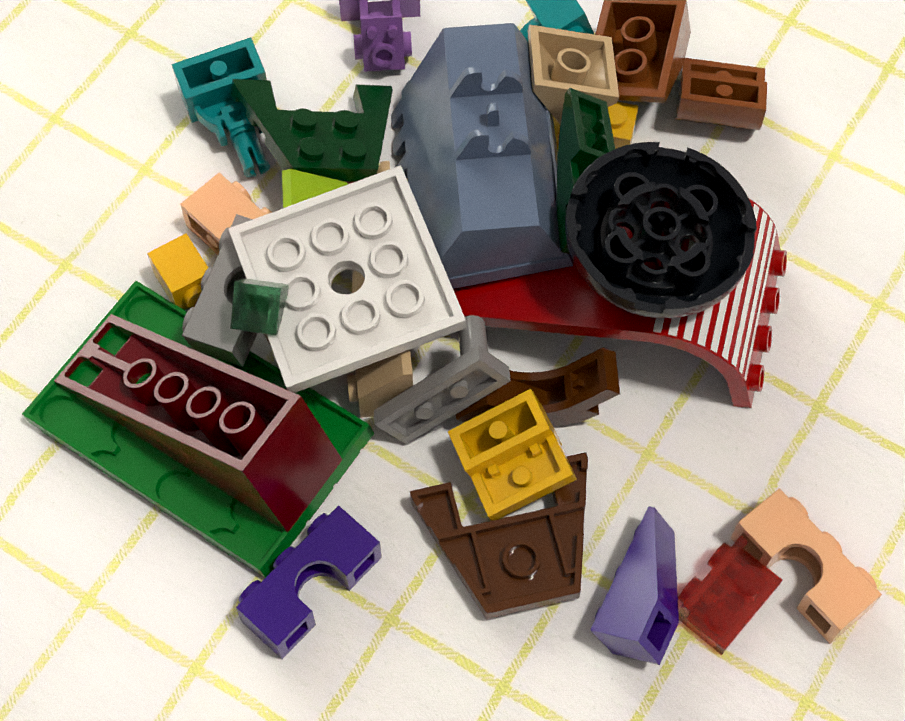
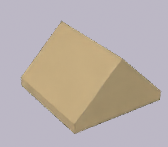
M529 25L528 43L532 90L560 125L564 97L569 88L606 101L608 107L617 103L619 91L612 37Z

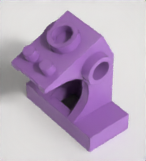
M339 0L341 21H361V34L353 36L355 60L363 59L364 72L405 69L404 57L412 56L411 31L403 32L402 18L420 17V0L368 2V0Z

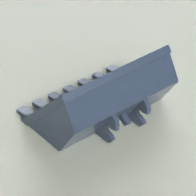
M514 23L443 28L410 81L406 83L401 91L402 98L391 114V124L393 128L397 129L404 123L393 140V154L399 156L406 150L397 166L401 165L406 179L408 178L409 186L452 288L455 289L573 266L570 254L560 251L557 220L558 151L553 115L532 90L528 41Z

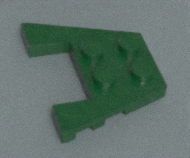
M233 79L231 86L232 98L235 102H242L246 108V118L252 126H258L266 137L264 144L283 170L294 169L349 182H356L377 174L393 92L392 86L356 84L353 100L357 113L348 110L321 112L304 108L278 110L270 80Z

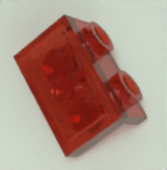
M742 536L731 547L724 542L709 559L707 565L712 570L702 581L695 576L678 596V600L683 603L679 611V621L721 655L724 654L783 581L745 551L749 541Z

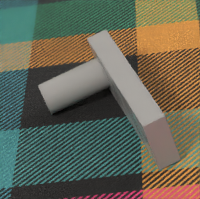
M466 316L467 328L458 331L460 357L375 409L374 425L407 444L510 382L509 366L488 352L485 321L479 316Z

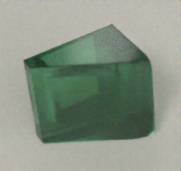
M253 279L235 281L230 329L278 335L289 285Z

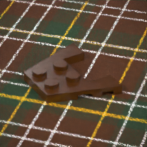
M586 452L566 456L577 480L552 492L555 507L463 527L461 524L451 482L410 491L412 506L486 620L580 597L588 456Z

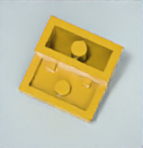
M531 389L448 431L463 468L471 477L484 509L491 520L500 519L577 480L551 421Z

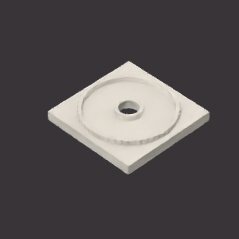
M401 165L228 228L287 390L293 393L467 328L462 309ZM344 270H355L361 273L365 279L361 288L352 294H339L331 288L334 277Z

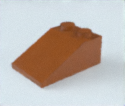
M604 0L595 35L612 37L619 91L618 100L666 102L684 64L691 34L687 0Z

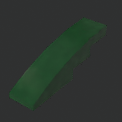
M572 88L567 90L564 97L557 162V220L560 251L567 254L570 253L565 236V217L572 189L580 175L589 165L602 155L615 149L607 102Z

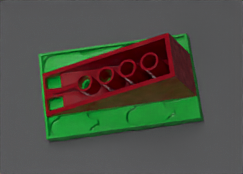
M135 281L25 409L22 415L30 424L40 429L45 435L87 460L90 465L156 505L162 512L266 578L274 569L273 564L277 557L293 544L307 525L306 522L310 521L333 490V486L339 482L359 455L361 448L363 449L374 435V431L368 423L310 387L295 393L287 390L280 369L251 351L247 356L244 366L241 367L194 350L182 336L183 321L187 311L140 282Z

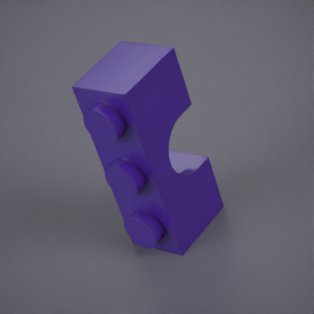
M339 505L329 515L323 513L318 516L308 528V536L296 548L290 546L285 549L273 564L274 570L262 582L259 580L252 582L239 597L240 604L236 609L241 622L281 659L316 625L313 611L299 599V593L303 585L314 577L329 576L339 581L350 591L382 558L380 541Z

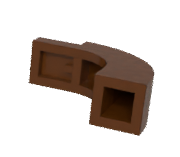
M602 347L566 366L549 371L517 372L509 370L510 382L457 413L456 420L466 422L529 389L538 398L553 427L570 425L599 415L598 404L620 395L616 352Z

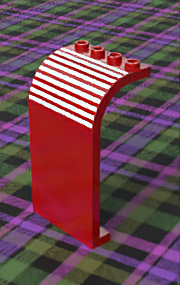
M749 199L757 226L753 250L754 255L741 281L724 299L708 309L693 315L667 319L644 317L624 311L612 305L592 290L579 274L574 263L570 267L465 286L453 290L464 317L471 315L479 316L485 321V326L643 341L686 351L705 360L723 375L729 387L733 406L752 408L754 393L761 392L763 389L765 369L764 365H760L762 353H769L772 344V326H768L770 314H777L780 289L776 288L778 276H785L787 251L780 249L778 233L773 220L757 203ZM621 227L626 230L628 237L631 239L633 237L632 232L626 227ZM689 239L679 242L681 249L685 252L695 244L694 241ZM655 262L644 263L647 267L651 269H661L660 266Z

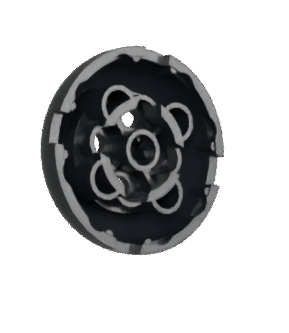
M660 142L634 143L616 148L596 159L585 169L575 183L569 198L565 217V236L571 259L579 274L592 290L612 305L624 311L644 317L667 319L689 316L704 311L724 299L738 285L751 263L754 255L753 250L757 226L750 200L742 186L728 170L712 158L687 147L686 152L663 148L659 147ZM621 227L628 228L632 232L633 237L630 239L626 230ZM684 239L694 241L695 244L686 252L679 245V242ZM655 262L660 266L661 269H651L647 267L644 263Z

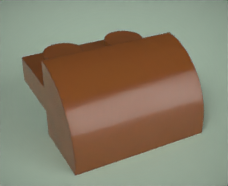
M685 58L680 76L679 97L676 107L677 120L752 130L761 129L767 103L765 68Z

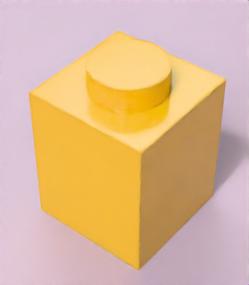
M185 233L147 253L153 273L172 303L183 310L195 307L202 292L201 281L203 275L208 269L191 239Z

